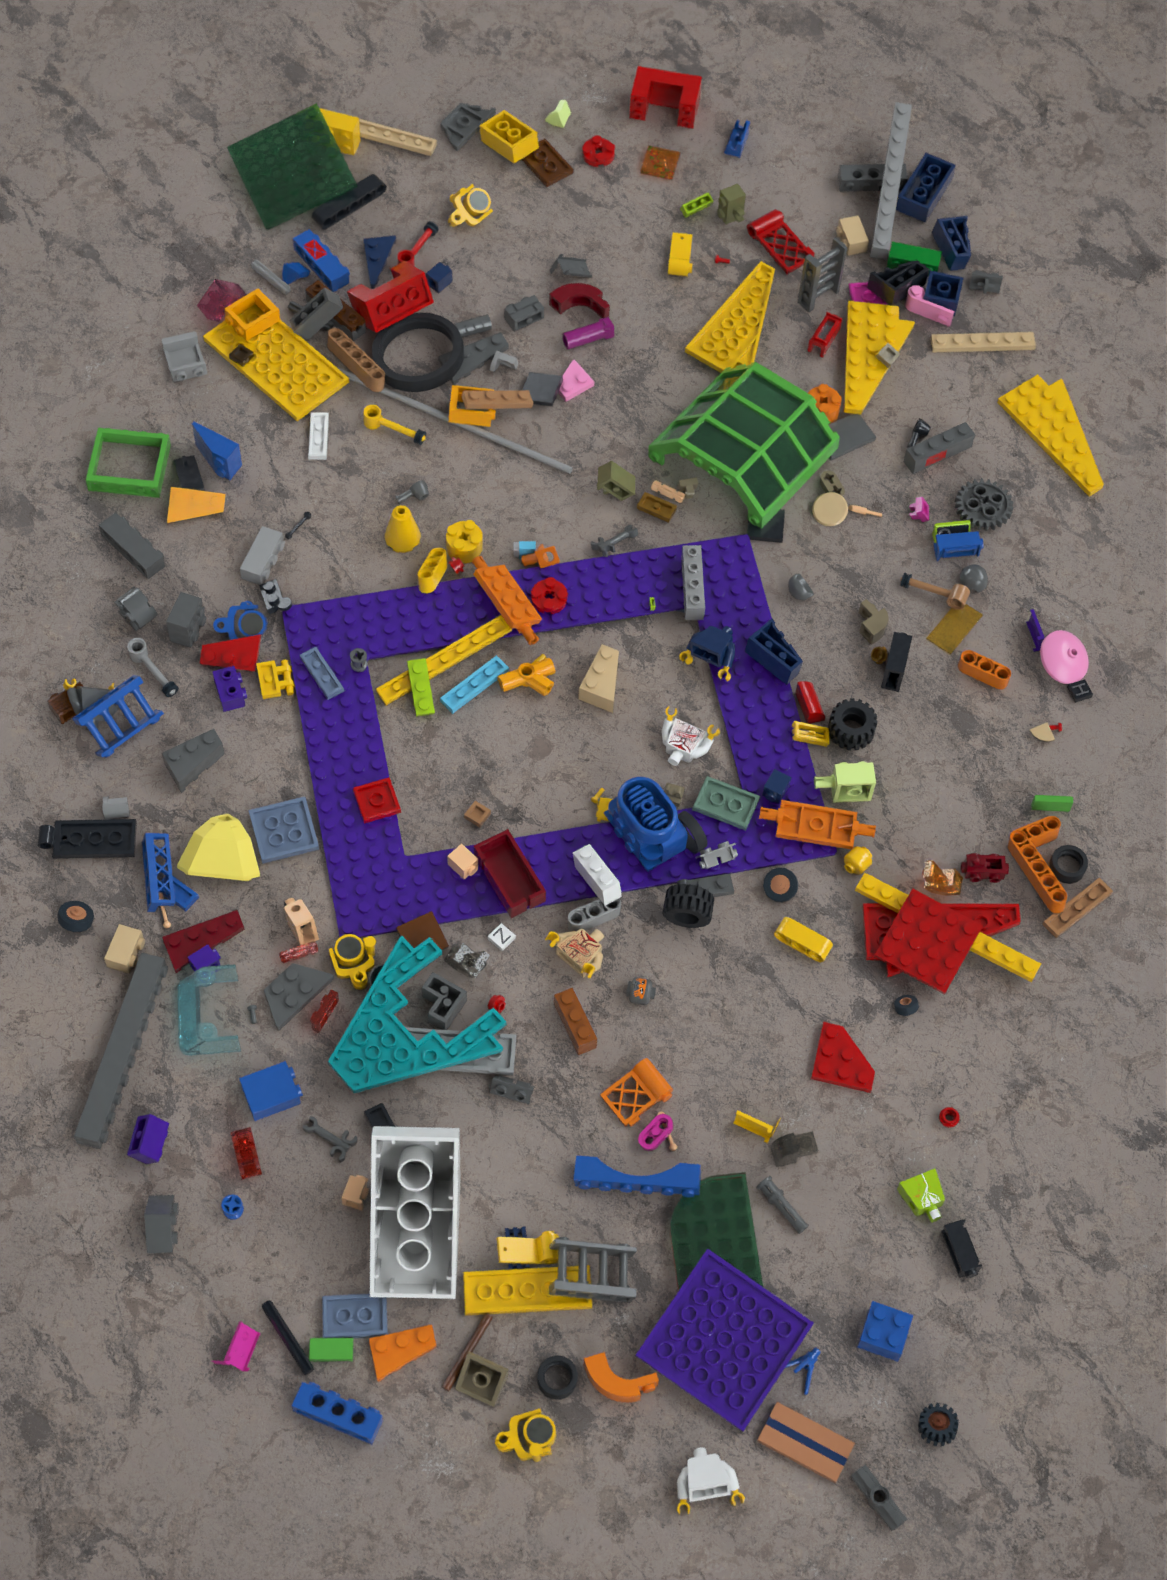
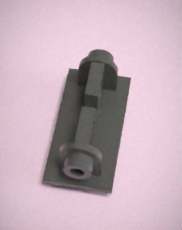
M495 1075L492 1080L490 1093L530 1104L534 1086H531V1083L519 1080L514 1084L512 1078Z

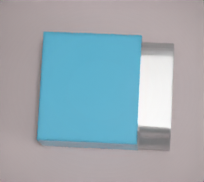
M536 541L514 542V557H519V559H521L522 555L534 553L536 550Z

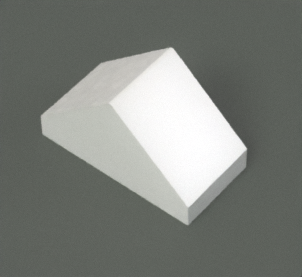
M373 1126L371 1146L370 1297L456 1298L460 1205V1128Z

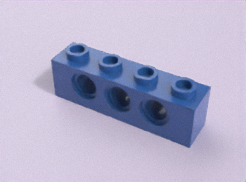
M302 1382L292 1403L293 1412L366 1443L373 1444L383 1422V1417L380 1415L379 1410L368 1407V1409L361 1407L360 1403L354 1399L349 1398L348 1401L340 1398L341 1395L335 1391H323L316 1383L309 1382L307 1384ZM316 1399L324 1400V1404L321 1407L313 1406V1402ZM337 1407L344 1409L343 1414L339 1416L334 1415L332 1412ZM360 1415L364 1417V1421L360 1424L352 1422L355 1416Z

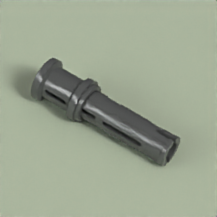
M771 1176L766 1177L757 1185L756 1188L765 1194L769 1204H774L798 1234L802 1233L809 1226L786 1200L784 1191L782 1189L779 1190L773 1183Z

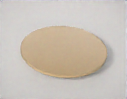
M827 492L816 498L812 506V513L818 523L824 526H835L846 518L848 504L840 494Z

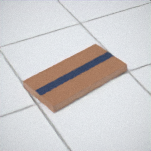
M776 1402L757 1442L835 1484L855 1444L779 1402Z

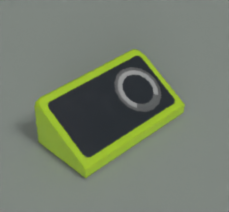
M970 520L935 523L932 532L934 543H937L936 535L970 532Z

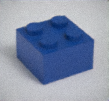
M872 1301L857 1348L898 1362L903 1352L913 1315Z

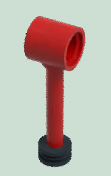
M427 222L424 226L425 232L411 250H402L398 253V264L405 261L415 266V255L430 236H435L439 230L434 222Z

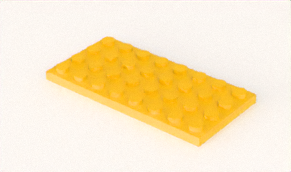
M255 304L237 316L247 325L265 313ZM281 319L248 341L242 336L240 337L236 333L235 328L232 325L229 326L225 320L203 336L204 341L297 422L349 383V377L302 337L294 333ZM239 344L254 352V357L243 367L229 359V354Z

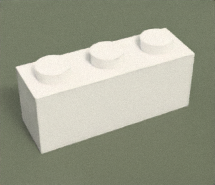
M590 844L573 852L575 868L604 905L622 897L620 882Z

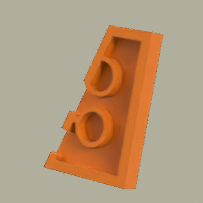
M432 1324L369 1339L377 1381L383 1380L387 1375L398 1371L402 1366L412 1360L415 1361L437 1347Z

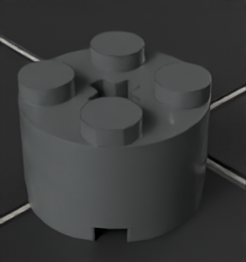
M135 586L114 602L119 609L120 615L124 619H129V624L135 631L141 629L158 615L153 606L150 607L147 597Z

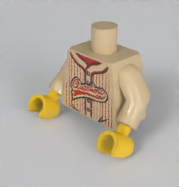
M584 929L561 934L553 931L548 933L545 940L552 941L550 943L551 947L557 944L556 954L583 978L588 973V978L590 979L593 973L600 970L603 955L602 946L599 942L604 938L600 930L595 929L590 935Z

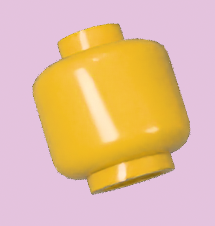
M855 846L844 856V868L850 874L861 875L872 865L871 852L866 847Z

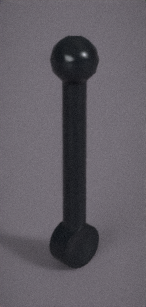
M305 512L300 522L290 532L285 534L286 539H291L292 534L306 519L311 518L310 512Z

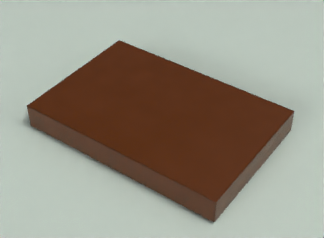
M545 138L538 141V149L521 159L546 187L574 173V169Z

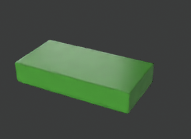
M1035 795L1031 808L1032 810L1070 812L1073 805V797Z
M310 1338L309 1360L310 1362L353 1361L354 1340L353 1338Z

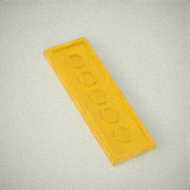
M587 1265V1281L589 1284H591L590 1265ZM567 1266L566 1279H568V1282L578 1281V1266ZM558 1267L463 1272L465 1316L484 1315L486 1313L502 1314L592 1309L593 1306L592 1299L549 1295V1285L558 1279Z

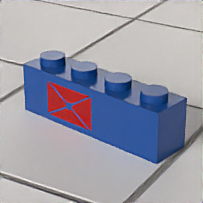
M309 229L293 238L294 250L332 292L350 283L348 268L340 263L338 257L330 252L328 246L320 241L317 234H314Z

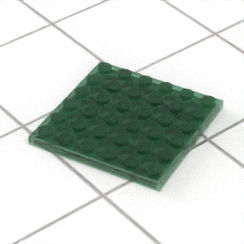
M317 103L227 147L266 230H270L358 187Z

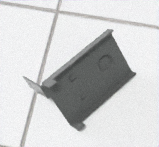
M563 254L559 255L550 268V273L552 274L557 265L560 264L564 275L590 278L593 276L587 267V259L562 257Z

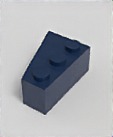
M967 216L937 219L931 232L939 250L942 251V256L950 271L965 269L971 257Z
M772 618L749 637L745 652L787 685L798 676L803 661L793 646L789 645L784 639L785 635L777 629Z

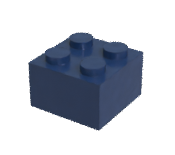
M930 271L924 300L954 311L953 317H955L964 277Z

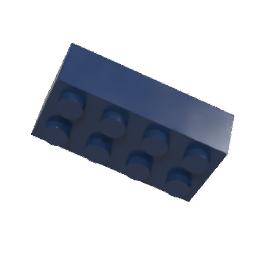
M926 152L899 194L896 211L926 223L952 181L956 165Z

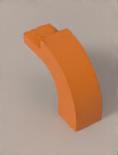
M605 1352L584 1358L583 1365L591 1384L598 1392L609 1399L618 1402H637L641 1398L640 1391L649 1393L658 1386L659 1379L657 1373L636 1379L618 1377L610 1369Z

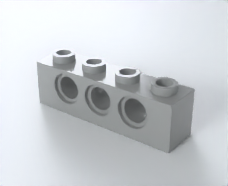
M701 545L683 546L681 561L685 620H704L705 598Z

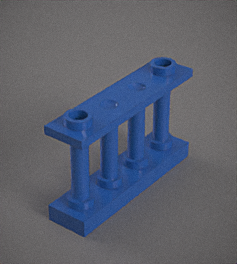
M131 676L72 718L76 725L86 726L101 749L95 752L97 756L109 757L115 752V748L149 724L152 725L158 722L160 716L164 714L162 710L155 709L153 711L140 692L139 685L144 683L140 676ZM129 692L130 694L133 693L147 715L140 721L136 720L124 701V696ZM113 704L119 706L131 725L123 733L109 713L108 707ZM98 714L103 716L116 736L108 744L93 723V718Z

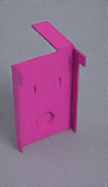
M239 1321L224 1361L211 1360V1362L221 1365L231 1364L241 1371L248 1372L250 1367L247 1366L260 1332Z

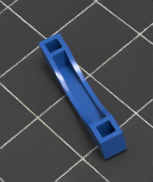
M576 1155L574 1183L580 1189L588 1190L591 1187L599 1188L602 1191L619 1189L625 1193L640 1191L643 1194L659 1192L666 1196L682 1194L684 1197H694V1195H699L700 1164L679 1163L673 1168L658 1174L635 1176L616 1171L597 1157Z

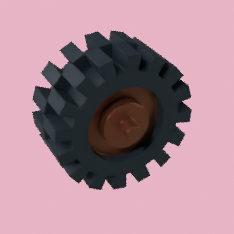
M936 1403L935 1407L933 1404H929L928 1408L925 1407L920 1414L918 1431L922 1433L921 1438L923 1440L927 1438L926 1442L928 1444L933 1441V1446H937L938 1443L941 1446H945V1442L950 1444L956 1437L959 1425L958 1415L953 1413L954 1409L951 1407L947 1409L946 1404L940 1407V1403Z

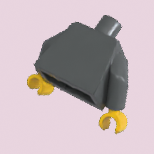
M74 678L71 680L72 685L67 683V679L63 683V687L67 690L69 701L76 714H79L114 689V683L108 689L82 686L74 688L76 685V679ZM117 704L108 707L112 717L119 709ZM99 714L93 718V723L97 729L99 721H105L103 716Z

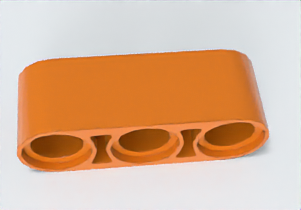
M965 650L961 654L958 669L962 673L999 690L1005 689L1008 686L1011 677V670L1008 667L971 650Z

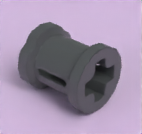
M361 648L352 650L350 653L351 668L354 671L363 672L368 666L367 654Z

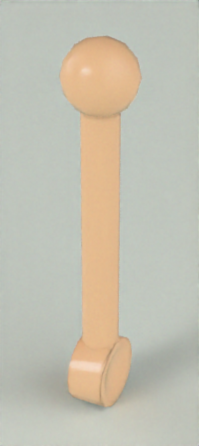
M160 892L159 900H163V893ZM160 906L164 919L163 926L168 929L171 927V923L167 919L165 907Z
M662 1124L665 1129L667 1127V1124ZM671 1134L667 1136L670 1143L669 1148L671 1151H675L677 1145L673 1142Z

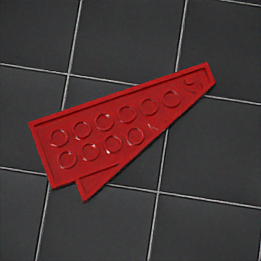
M863 903L866 960H880L874 957L898 913L879 903ZM942 903L983 925L980 932L989 937L1018 926L1021 922L1019 904ZM886 963L887 977L902 973V971Z

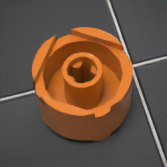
M821 384L811 389L808 394L815 398L817 401L816 407L820 412H824L830 421L829 424L837 421L842 400L839 393L826 384ZM804 410L806 420L812 425L817 426L809 413Z

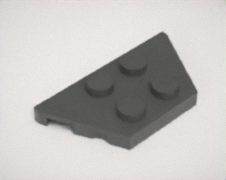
M460 103L440 122L441 129L458 152L480 130V125L496 114V109L491 107L490 110L481 109V106Z
M292 963L264 989V993L277 1030L283 1028L334 980V976L330 973Z

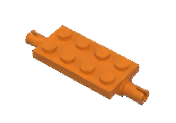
M482 556L475 557L472 560V564L477 569L473 575L511 629L516 628L519 633H522L529 645L537 643L539 637L532 630L531 626L539 624L542 618L505 565L489 567Z
M781 800L778 810L761 807L759 819L772 820L778 823L776 837L845 849H853L855 836L864 835L874 838L876 825L862 824L857 821L858 812Z

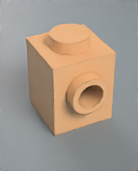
M460 844L447 856L448 865L463 879L472 876L478 870V858L463 844Z

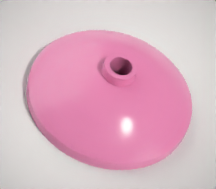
M1063 630L1054 631L1044 638L1040 648V656L1047 673L1054 680L1062 684L1080 681L1086 675L1089 664L1087 651L1082 642L1072 633Z

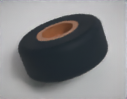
M902 995L895 1000L894 1007L897 1014L908 1016L917 1012L919 1004L915 996Z

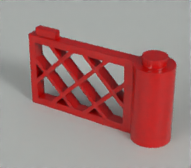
M774 209L747 224V231L753 239H757L785 273L789 274L804 265V259L797 258L798 253H804L806 256L811 254L813 257L815 253L809 246L806 247L783 221V213ZM783 228L787 234L786 236L777 234V231ZM764 238H774L773 243L766 242ZM776 238L785 240V245L775 244ZM787 242H795L797 247L787 246ZM774 248L784 250L783 255L776 254ZM786 250L796 252L795 257L786 256ZM784 261H793L794 265L788 268Z

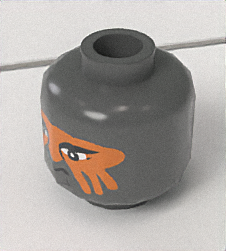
M635 977L632 981L628 982L626 997H629L631 1003L647 1005L650 999H654L656 988L652 987L650 979Z

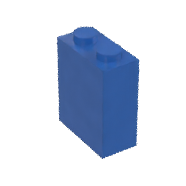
M286 1061L239 1078L254 1121L301 1104L300 1097L303 1096L299 1084L295 1085L293 1081L296 1078L292 1066L288 1068Z

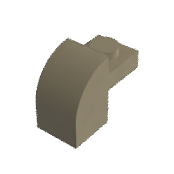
M866 599L861 602L859 614L865 619L861 624L859 633L872 645L884 636L889 617L885 608L878 611L876 606Z

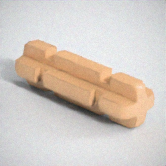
M657 480L652 483L651 489L653 491H660V494L668 498H675V501L679 503L683 502L685 493L681 491L676 492V489L666 484L661 485L662 483Z

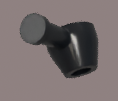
M919 418L917 420L907 448L916 445L919 436L927 437L931 426L923 419Z

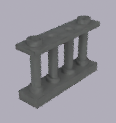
M836 237L833 238L832 248L829 252L818 259L814 258L811 254L807 255L804 259L798 303L808 312L814 310L816 298L829 289L836 294L839 293L847 247Z
M558 1237L550 1244V1249L558 1250V1279L549 1285V1295L631 1303L636 1298L637 1289L630 1288L627 1285L628 1258H631L637 1252L636 1247H630L629 1244L608 1245L572 1241L567 1237ZM567 1251L579 1252L577 1282H568V1279H566ZM587 1253L599 1254V1283L597 1285L589 1284L587 1281ZM607 1255L619 1257V1285L617 1287L609 1286L607 1283Z

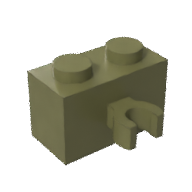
M738 183L720 190L717 215L725 224L733 221L738 223L744 221L746 194Z
M610 461L598 467L597 490L603 488V494L610 493L623 501L635 495V476L615 462Z

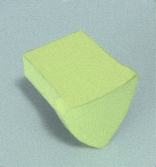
M560 100L555 111L549 113L545 121L553 126L564 128L571 114L567 101Z

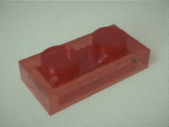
M331 989L328 995L325 994L320 1003L321 1007L318 1012L315 1011L310 1019L313 1031L320 1033L339 1002L338 992Z

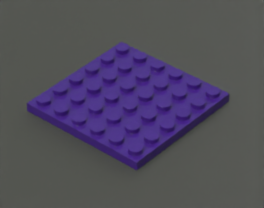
M707 1249L635 1356L743 1432L814 1322Z

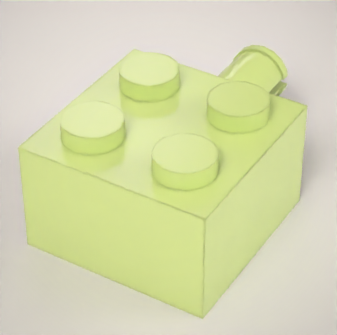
M861 761L858 763L848 764L847 762L835 764L831 776L814 777V788H831L833 803L871 801L876 785L873 762Z

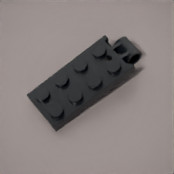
M136 819L56 820L54 822L55 828L51 825H41L39 827L38 847L42 849L53 848V859L135 857Z

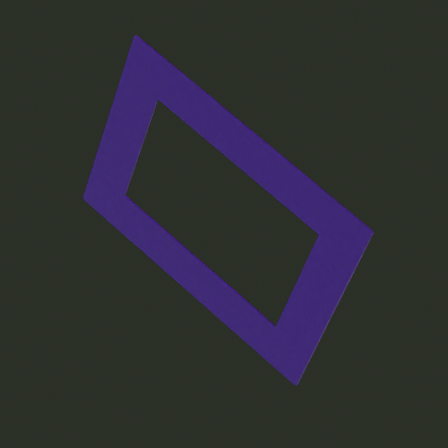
M747 534L609 555L607 557L558 563L544 568L539 566L509 571L531 604L532 588L536 583L548 577L555 578L567 589L568 599L563 610L555 614L537 611L542 620L539 624L532 625L531 628L535 633L684 609L683 546L701 545L705 613L704 620H697L700 631H704L709 626H714L720 630L724 626H728L733 631L735 657L732 667H729L728 670L731 674V679L728 682L725 680L727 673L722 675V679L718 677V672L723 669V665L720 668L709 662L708 664L741 789L760 796L746 831L693 811L692 808L677 810L678 814L682 811L690 813L700 824L707 838V847L704 849L711 847L713 851L718 849V844L729 841V844L736 843V845L732 846V849H736L738 853L734 860L721 863L720 857H717L719 865L708 869H701L699 862L702 861L701 858H695L701 855L700 852L694 854L686 848L647 872L633 852L630 853L627 850L624 840L616 835L614 827L610 822L514 838L546 890V901L533 908L598 897L575 868L573 852L588 844L592 846L618 879L621 893L674 884L682 879L692 880L836 855L837 849L833 846L776 837L778 823L772 820L759 819L761 807L776 810L780 808L781 802L779 804L771 802L762 796L764 786L774 769L792 777L790 787L782 800L825 806L820 788H814V777L816 774L808 745L805 742L792 739L794 736L792 734L794 729L792 723L794 721L801 722L790 683L786 685L745 652L749 637L772 619L750 538ZM469 577L439 582L436 589L431 593H422L418 585L292 605L289 610L282 611L339 937L353 934L359 938L397 932L396 927L431 911L438 924L507 913L485 876L484 869L482 870L479 864L475 874L463 879L448 865L447 856L456 848L406 856L404 854L397 814L364 824L353 793L354 787L388 778L389 772L369 668L367 666L363 672L354 671L351 668L350 653L356 648H361L365 650L368 662L370 659L445 648L501 615L477 579ZM546 594L545 598L553 599L554 597L552 594ZM654 597L655 610H650L649 598ZM514 628L510 633L501 638L520 636L522 633H519ZM314 647H317L344 688V692L327 700L300 659V654ZM474 845L465 846L474 854Z

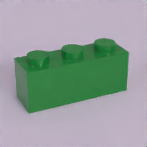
M892 241L886 268L894 269L898 268L900 264L918 260L930 269L929 273L930 271L938 272L942 251Z

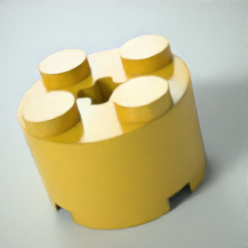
M474 521L456 522L447 528L446 550L449 557L459 558L466 564L471 563L475 557L481 554L483 550V535L481 529Z

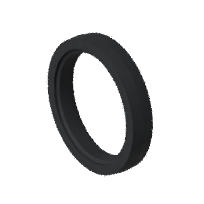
M413 313L379 331L372 345V360L385 372V383L392 388L405 392H423L445 384L459 371L464 359V344L457 327L450 320L432 313ZM414 329H432L448 337L453 345L452 353L444 365L431 373L420 376L402 375L391 370L383 360L384 352L389 343L404 332Z

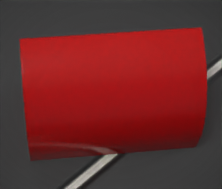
M808 681L798 682L795 694L806 723L812 724L825 721V714L813 684Z

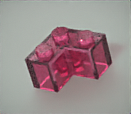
M215 279L197 304V307L207 319L220 321L224 317L225 308L247 294L239 284Z

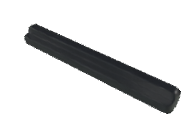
M271 1300L266 1301L262 1304V1309L303 1374H310L314 1370L312 1363Z

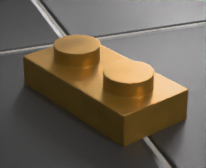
M644 492L637 504V509L669 523L677 510V505Z

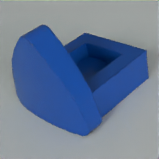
M299 262L284 263L282 278L287 284H292L298 278H305L310 274V270Z

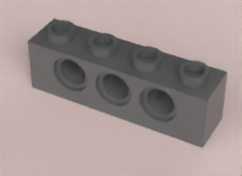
M884 164L840 165L838 172L840 191H880ZM906 164L902 166L899 191L903 190L908 181Z

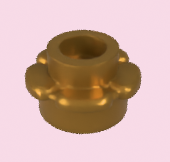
M884 646L875 647L871 651V659L876 661L877 664H882L888 658L887 649Z

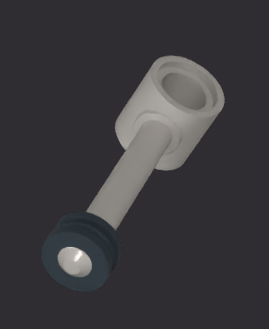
M138 637L131 639L127 644L130 659L135 663L143 662L163 686L162 692L166 697L175 695L179 687L173 681L169 682L150 660L146 642Z

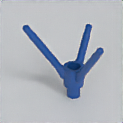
M816 1347L811 1352L808 1351L804 1356L789 1361L785 1367L787 1368L799 1363L794 1369V1373L799 1372L802 1368L807 1370L804 1395H808L814 1364L817 1361V1357L821 1354L820 1350Z

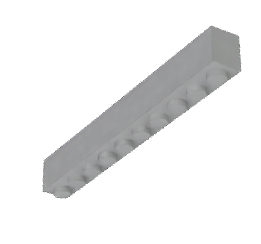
M896 102L892 114L870 257L886 260L890 248L912 109L910 104Z

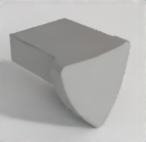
M496 351L490 371L495 372L500 364L516 370L519 363L517 358Z
M109 796L103 797L102 807L105 819L130 817L127 797L109 799Z

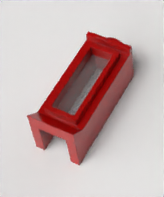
M827 312L816 332L809 339L807 351L811 353L816 345L821 348L820 357L823 358L839 333L843 318Z

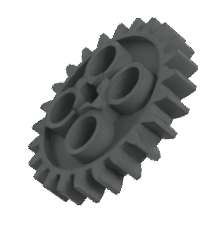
M982 478L979 483L975 479L972 484L968 481L966 486L962 485L961 490H958L955 499L956 514H961L960 520H970L972 523L971 528H974L975 525L978 526V530L984 527L986 531H988V527L995 530L996 525L1001 528L1002 523L1006 524L1007 520L1011 517L1014 508L1012 507L1014 501H1011L1012 495H1007L1008 489L1002 490L1003 485L996 486L997 481L993 484L990 483V479L984 482Z

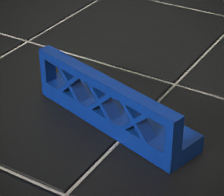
M145 833L141 843L147 912H156L158 906L175 905L169 834ZM154 840H164V846L159 849L154 844ZM159 855L166 860L163 866L159 865L155 860ZM161 872L167 877V881L164 884L157 879V875ZM164 890L169 895V900H159V893Z

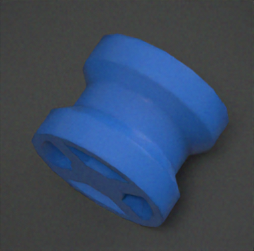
M231 1194L222 1200L221 1207L226 1218L236 1220L242 1216L244 1207L239 1196Z

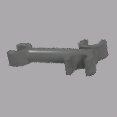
M627 525L624 528L625 531L605 542L602 537L598 538V543L591 541V548L595 551L599 550L604 557H607L608 551L615 553V544L627 537L634 538L638 536L637 528L632 529V525Z
M310 1116L309 1121L314 1125L312 1127L303 1125V1130L309 1134L316 1133L335 1145L330 1150V1156L333 1157L336 1152H340L339 1162H343L346 1158L345 1152L350 1147L356 1145L358 1137L355 1136L352 1140H347L349 1131L346 1130L343 1132L341 1140L319 1126L317 1119Z

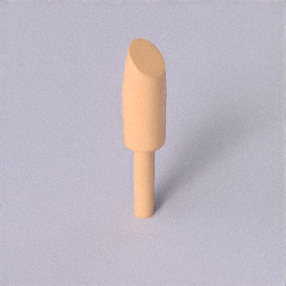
M849 505L848 507L850 511L863 515L867 513L882 517V513L867 510L865 507Z

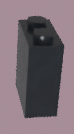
M894 632L881 688L899 692L912 641L911 635L903 632Z

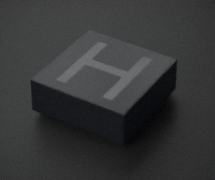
M1085 679L1068 684L1067 686L1075 703L1092 698L1093 696Z

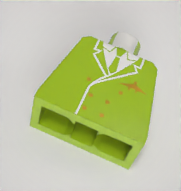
M935 1168L899 1183L897 1190L915 1216L926 1213L930 1222H935L942 1218L938 1208L943 1205L945 1197Z

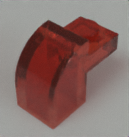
M251 1127L230 1132L241 1179L261 1175L262 1171Z

